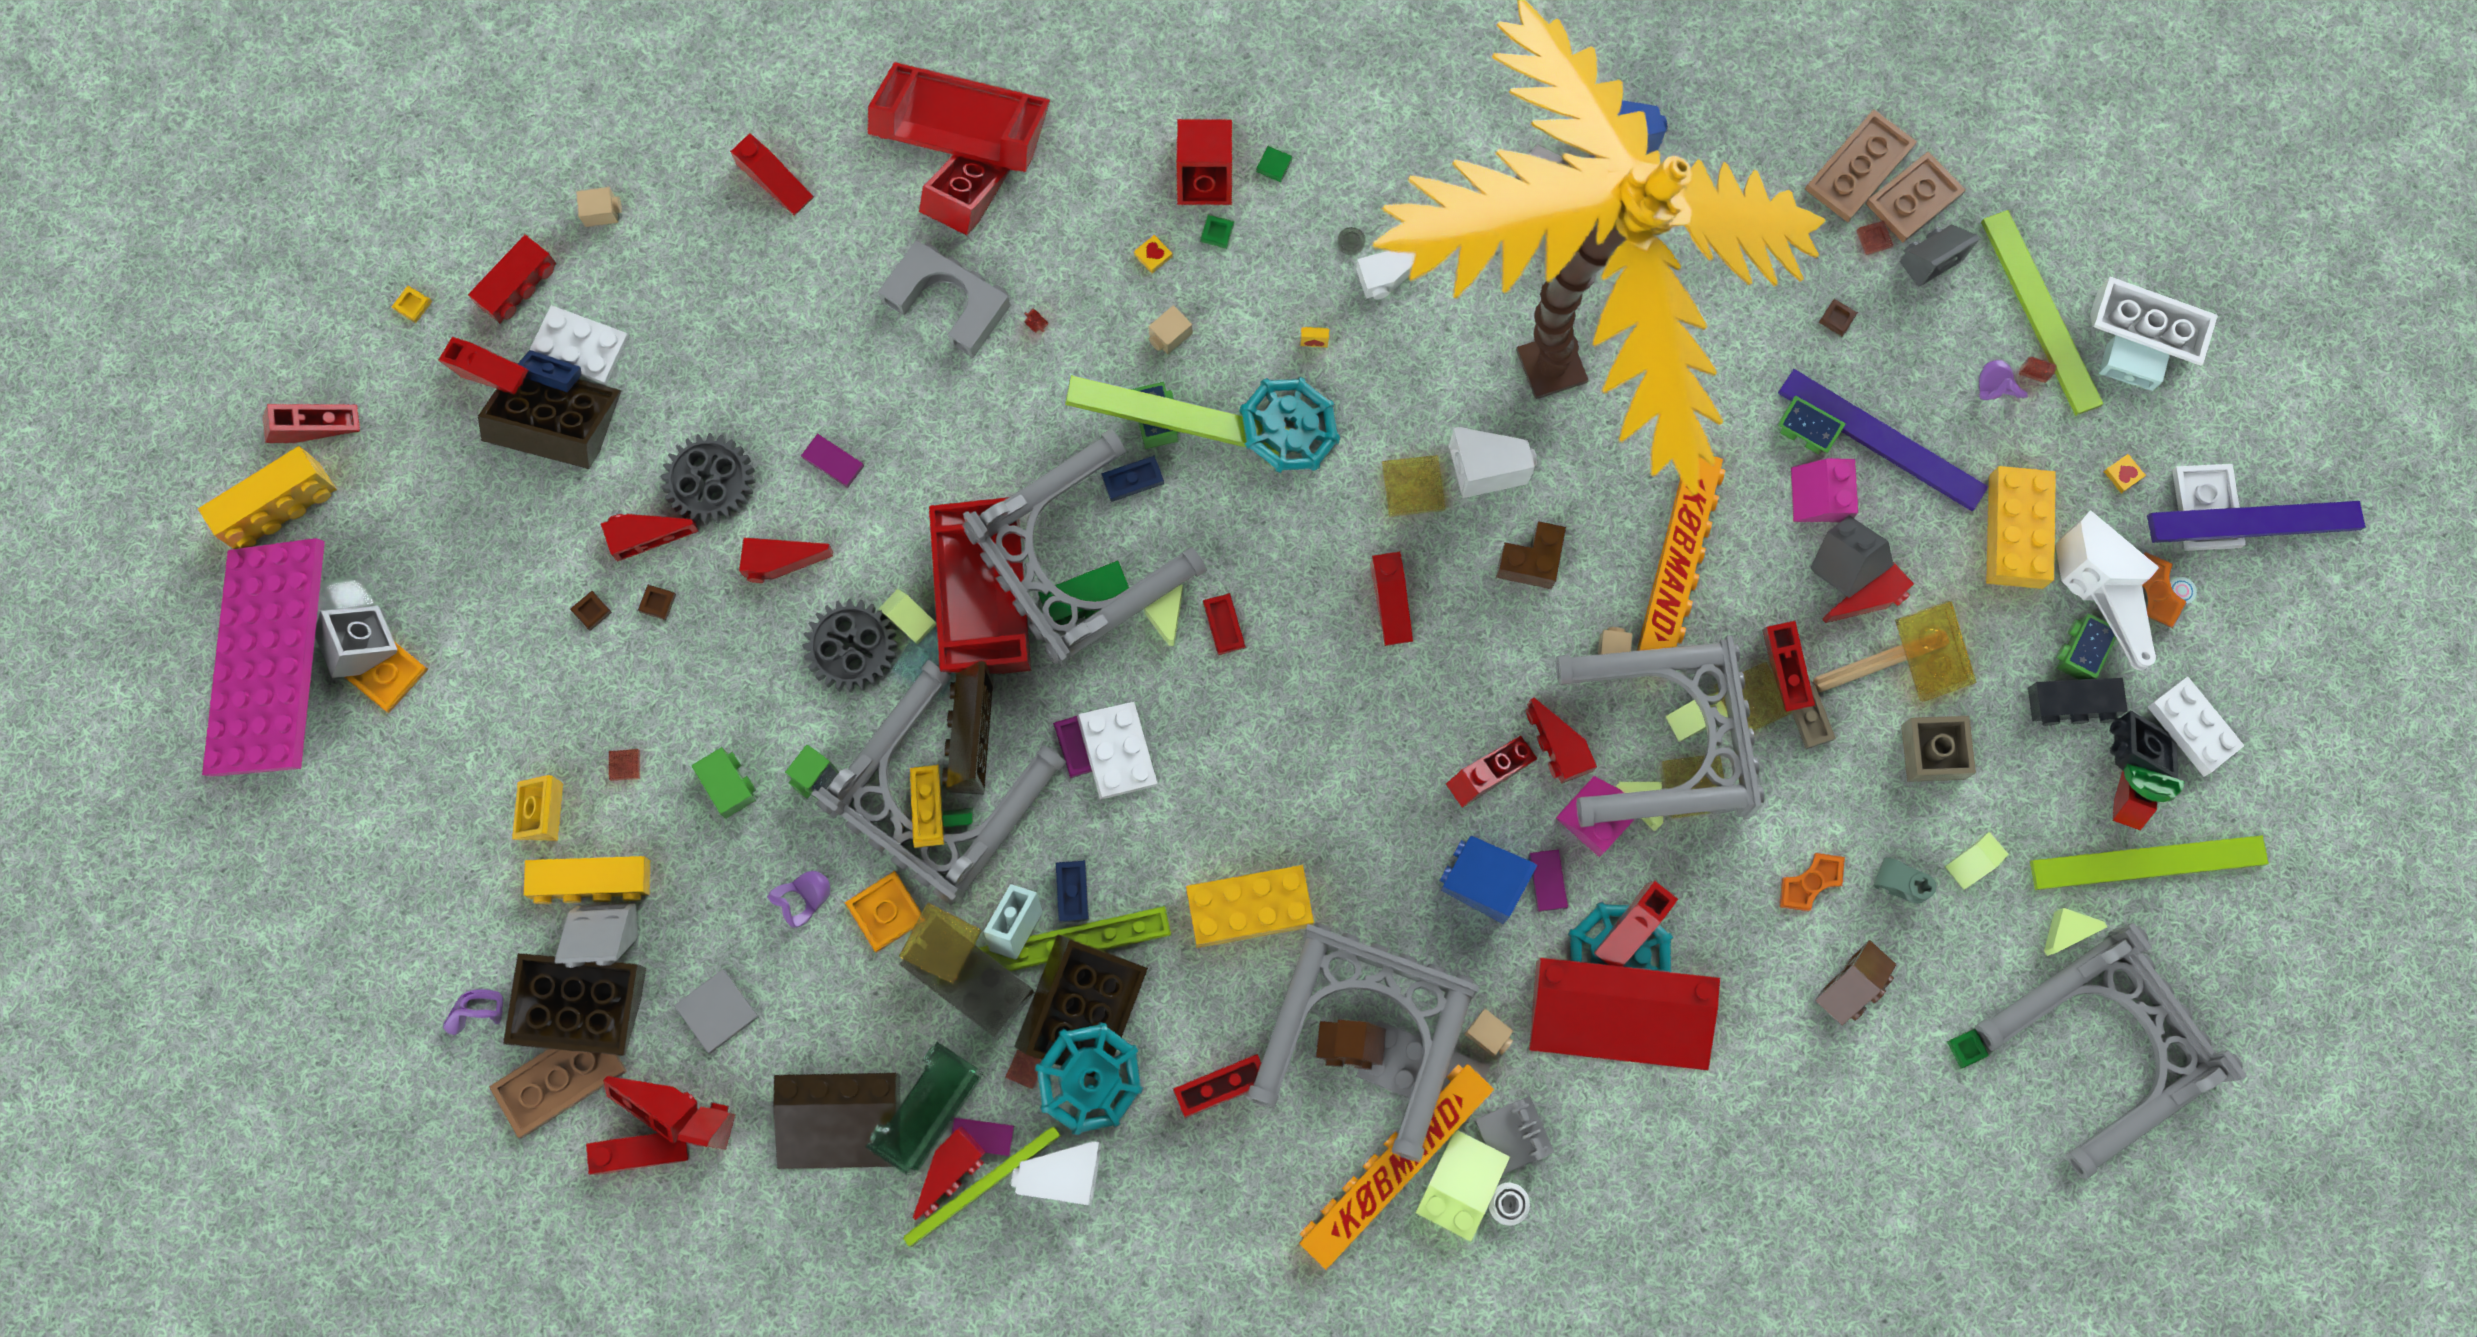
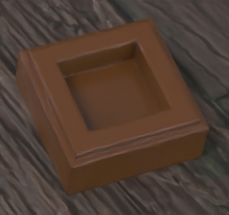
M1833 299L1818 323L1843 337L1858 312Z
M648 584L637 611L666 621L676 593Z
M590 591L570 609L589 631L612 613L593 591Z

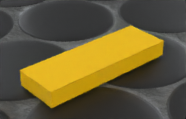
M939 765L910 768L914 848L944 845Z

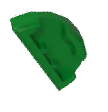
M2127 764L2123 770L2125 779L2132 789L2152 801H2172L2184 788L2185 781L2131 764Z

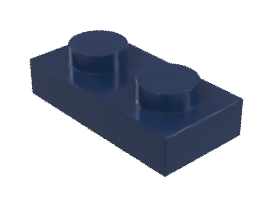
M529 350L518 363V365L529 370L524 378L568 392L581 377L580 366Z
M1155 455L1101 473L1111 502L1164 484Z
M1085 860L1056 862L1059 923L1089 921Z

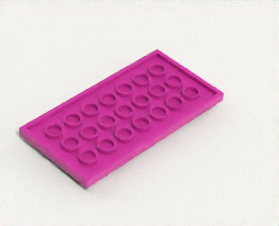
M313 538L227 551L202 775L227 776L301 769L325 541Z

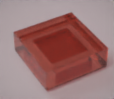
M1884 221L1863 226L1856 230L1866 255L1886 250L1893 246Z
M2030 356L2021 365L2019 375L2046 383L2054 375L2056 365Z
M639 749L609 751L610 781L640 779Z
M1017 1050L1005 1078L1033 1090L1038 1080V1072L1035 1071V1067L1042 1060Z

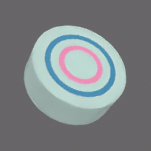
M2177 577L2170 581L2172 589L2187 602L2186 605L2195 599L2197 590L2190 579Z

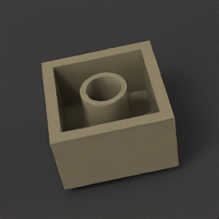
M1969 716L1910 718L1901 725L1907 782L1966 780L1976 774Z

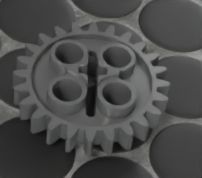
M709 433L707 439L703 441L701 436L697 434L696 443H692L687 438V447L683 448L676 445L679 452L678 455L668 454L673 461L672 464H663L665 470L669 472L661 475L662 480L667 482L661 486L662 490L668 493L665 499L668 503H673L672 509L675 512L680 511L682 518L686 519L690 515L694 523H697L701 517L704 524L708 525L710 517H713L716 523L719 524L720 516L723 514L730 520L731 515L729 511L733 509L735 512L740 513L741 511L737 506L739 502L748 504L744 495L753 494V490L747 486L756 482L754 477L749 475L755 472L753 466L748 465L751 459L748 455H743L744 449L742 446L736 447L733 439L726 443L723 435H720L715 441L713 435ZM717 456L718 458L712 463L713 458ZM698 458H705V462L701 466H693ZM732 465L729 473L720 474L724 466ZM710 474L713 476L712 479H707L706 482L703 481V478H709ZM696 484L692 492H684L687 485ZM723 491L720 499L711 500L713 493ZM704 494L703 500L699 502V499H701V497Z
M848 599L846 607H843L838 600L834 610L826 605L827 614L823 616L817 612L816 616L819 622L808 623L813 632L804 633L806 639L810 640V642L802 644L804 650L811 651L804 655L806 662H812L808 666L811 672L818 671L815 676L818 681L826 677L825 685L828 688L836 682V689L839 692L843 689L844 685H847L849 692L853 693L854 685L857 684L864 691L865 682L867 681L875 686L874 677L877 675L884 679L885 676L882 669H892L891 664L887 660L897 658L896 654L890 650L898 647L896 641L890 640L897 635L895 630H887L892 625L890 619L883 620L885 615L882 613V610L874 614L876 609L874 604H870L865 609L863 600H860L857 606H854L852 600ZM845 621L852 622V626L848 631H838L841 623ZM833 633L847 643L854 641L859 649L873 654V657L868 658L852 647L846 649L841 641L828 637V634ZM874 634L877 636L874 644H863L864 638L867 635ZM836 646L837 652L831 657L824 656V651L827 647ZM852 660H862L863 663L859 669H849V664Z

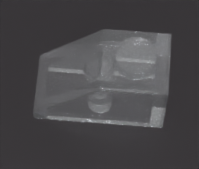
M360 579L328 584L321 587L317 621L321 611L375 605L376 603L365 581Z

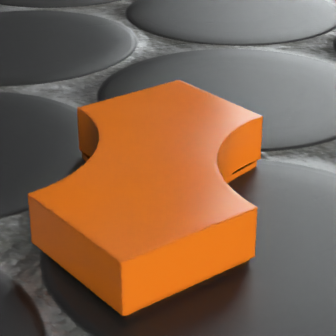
M2145 552L2144 555L2159 567L2152 577L2142 584L2148 596L2147 615L2149 618L2173 629L2187 602L2179 597L2171 587L2170 572L2173 564Z
M1814 853L1811 865L1803 874L1796 877L1782 878L1779 907L1811 911L1815 897L1822 890L1843 885L1845 857Z

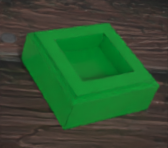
M1267 146L1256 168V172L1281 182L1293 156Z
M1208 215L1200 242L1227 249L1234 221Z
M973 808L944 810L942 815L943 826L972 825L974 819Z
M1972 1029L1947 1041L1961 1069L1989 1056L1976 1029Z

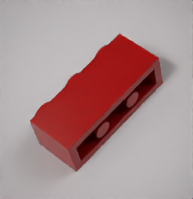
M524 234L472 289L468 296L475 305L500 324L504 319L508 320L515 314L516 306L523 299L526 300L533 295L535 286L542 279H547L552 275L556 262L550 253Z
M1258 1054L1173 1088L1184 1118L1186 1119L1247 1094L1249 1087L1254 1085L1261 1066Z

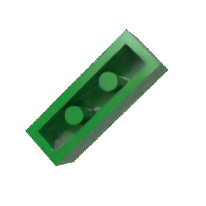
M1118 560L1055 585L1059 590L1071 597L1091 602L1114 598L1129 588ZM1040 591L1038 592L1042 606H1044L1045 601L1049 597H1053L1050 592L1047 596ZM1056 602L1050 606L1049 615L1056 624L1066 625L1072 618L1071 606ZM1077 609L1078 619L1082 617L1087 619L1099 610Z

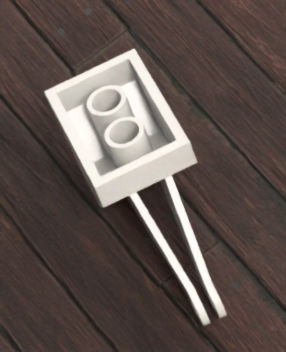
M2090 510L2055 544L2061 581L2072 593L2078 595L2083 600H2095L2122 646L2131 666L2136 670L2142 671L2151 666L2156 660L2142 584L2149 580L2159 567Z

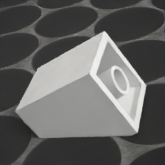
M1463 427L1453 429L1449 449L1462 498L1529 483L1531 475L1534 474V468L1537 466V456L1535 450L1530 449L1528 440Z
M1089 1142L1020 1162L1019 1169L1014 1168L1011 1187L1016 1188L1015 1194L1092 1206L1102 1144L1099 1142Z

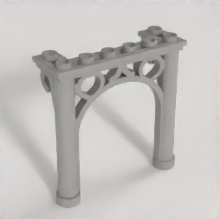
M1111 428L1102 433L1100 439L1008 499L991 506L980 516L975 511L971 514L968 511L963 514L965 523L962 526L965 529V534L973 545L978 542L984 551L980 554L989 569L993 566L1000 575L996 578L1005 593L1009 590L1016 598L1012 602L1021 616L1025 614L1032 622L1028 626L1037 640L1043 638L1046 643L1044 646L1046 654L1053 664L1059 662L1062 668L1067 665V661L1073 655L1194 575L1198 577L1207 571L1199 554L1193 547H1189L1180 555L1116 597L1097 602L1071 597L1059 590L1046 577L1037 561L1033 547V532L1037 518L1044 507L1053 499L1126 453L1124 445ZM1032 511L1026 530L1017 526H1009ZM998 533L995 544L990 537ZM1014 533L1025 539V549L1020 555H1010L1003 547L1002 540L1007 534ZM1028 556L1030 562L1025 563L1027 575L1020 582L1007 561L1010 563H1020ZM1034 573L1040 582H1033ZM1040 591L1045 596L1050 592L1053 597H1049L1045 601L1043 614L1028 592ZM1061 602L1071 606L1072 618L1068 624L1058 625L1053 621V618L1049 615V609L1052 604ZM1077 609L1099 610L1076 625L1078 621ZM1054 631L1065 633L1059 636L1058 633H1055Z
M1728 635L1724 640H1720L1719 643L1580 657H1570L1569 655L1556 656V675L1559 685L1644 676H1656L1671 680L1684 688L1695 700L1702 712L1707 730L1705 758L1699 771L1689 781L1669 789L1577 798L1576 805L1580 827L1594 826V823L1708 811L1713 814L1737 810V816H1743V820L1750 819L1762 806L1765 799L1762 785H1758L1757 774H1759L1760 767L1758 758L1753 757L1752 746H1754L1755 738L1753 729L1748 728L1747 718L1750 715L1748 701L1743 699L1742 689L1745 688V679L1743 672L1738 670L1737 662L1740 660V650L1738 644H1734L1733 635ZM1676 670H1686L1688 674L1695 675L1691 681ZM1702 675H1712L1717 679L1719 688L1717 695L1708 696L1697 687ZM1724 696L1728 718L1721 715L1716 706L1710 707V705L1721 701ZM1731 731L1734 751L1724 747L1716 750V745L1720 746L1722 744L1723 735ZM1724 756L1730 760L1733 770L1731 778L1723 779L1715 773L1711 767L1714 758ZM1704 775L1714 785L1718 786L1692 789L1700 782ZM1738 778H1739V784H1738V785H1734V783H1735V782L1738 780Z
M927 660L921 668L923 670L849 768H844L838 773L828 790L821 787L819 791L814 790L812 795L819 799L816 805L834 818L838 815L848 820L845 824L847 828L858 836L861 832H864L870 837L867 843L881 853L884 849L894 855L891 858L892 862L903 870L909 866L917 872L914 878L927 888L930 884L933 885L935 889L932 893L950 905L954 901L962 905L965 901L962 899L966 894L965 891L1057 770L1060 772L1066 761L1050 748L1043 745L986 821L968 832L944 834V843L948 844L952 852V858L948 864L939 866L930 859L929 850L932 846L921 848L923 861L902 846L907 841L913 840V832L908 831L904 833L903 826L905 825L913 831L912 821L902 813L893 799L889 787L888 770L893 753L951 678L946 672H940V667ZM879 767L880 787H864ZM867 794H882L885 807L880 814L871 815L863 809L862 800ZM853 800L856 810L852 809L849 806ZM890 812L894 814L890 819L895 826L892 838L872 824V822L884 821L890 816ZM975 839L964 855L959 858L960 854L956 843ZM939 872H941V873H946V872H948L947 875H946V878H944L942 875H940Z
M2134 922L2112 929L2108 932L2109 936L2103 942L1990 1020L1984 1019L1974 1027L1985 1046L1991 1051H1995L2006 1041L2065 1000L2079 994H2095L2109 998L2126 1008L2142 1025L2150 1039L2155 1056V1077L2152 1087L2147 1096L2138 1105L2066 1154L2067 1160L2076 1173L2085 1180L2097 1173V1168L2204 1092L2213 1089L2222 1082L2243 1080L2247 1077V1074L2242 1069L2243 1064L2235 1054L2230 1053L2229 1050L2214 1051L2208 1035L2199 1030L2192 1021L2193 1016L2184 1005H2180L2174 996V990L2167 981L2162 980L2155 971L2154 962L2147 955H2143L2142 952H2146L2153 947L2148 942L2149 938L2146 932L2141 927L2136 926ZM2117 970L2124 971L2131 979L2133 989L2130 994H2124L2115 990L2113 976ZM2105 971L2103 975L2104 987L2084 985ZM2142 991H2144L2155 1007L2145 1005L2142 1001L2135 1003L2132 999L2138 998ZM2164 1019L2177 1036L2162 1039L2161 1035L2166 1034L2163 1029ZM2171 1043L2178 1044L2187 1056V1062L2182 1068L2167 1061V1049ZM2167 1071L2175 1075H2182L2181 1078L2164 1089Z
M1314 923V926L1307 924L1303 937L1305 942L1256 1080L1254 1085L1249 1087L1246 1099L1264 1107L1275 1108L1279 1098L1278 1094L1305 1018L1312 1007L1321 999L1339 991L1353 989L1379 993L1402 1006L1413 1018L1422 1036V1064L1397 1139H1395L1391 1151L1400 1157L1421 1162L1424 1153L1422 1146L1470 1001L1476 995L1480 986L1474 984V980L1468 976L1457 974L1454 977L1446 974L1445 969L1438 965L1428 964V966L1416 963L1417 959L1410 955L1400 953L1399 956L1388 953V948L1382 945L1371 943V946L1360 943V939L1352 934L1343 933L1341 936L1332 933L1331 928L1324 924ZM1327 950L1334 951L1326 956ZM1335 959H1342L1351 963L1354 967V975L1350 979L1339 982L1329 971L1330 962ZM1359 961L1382 969L1376 975H1365L1364 980H1357L1361 975ZM1322 970L1324 978L1330 985L1312 995L1319 972ZM1393 973L1417 981L1409 986L1405 996L1400 993L1403 988L1396 984ZM1384 979H1385L1386 986L1383 985V984H1380V982L1383 981ZM1417 989H1425L1434 993L1437 998L1436 1007L1430 1010L1419 1011L1412 1001V993ZM1441 1013L1433 1038L1431 1039V1034L1424 1018L1433 1017Z

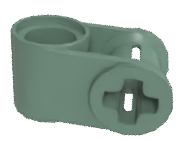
M1892 858L1883 859L1873 885L1878 890L1881 887L1888 890L1890 895L1898 896L1916 904L1923 903L1932 897L1937 887L1935 880L1929 874L1911 868L1905 863ZM1917 883L1922 884L1921 889L1924 892L1921 894L1918 893V887L1915 886Z

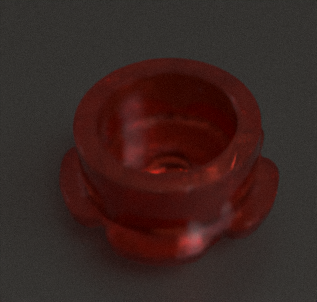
M1032 308L1028 313L1024 312V315L1027 317L1024 323L1035 333L1038 330L1045 331L1044 328L1049 322L1035 308Z

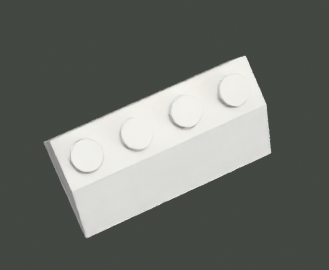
M2109 277L2098 289L2090 312L2092 326L2200 366L2204 363L2218 317L2216 314L2113 277Z

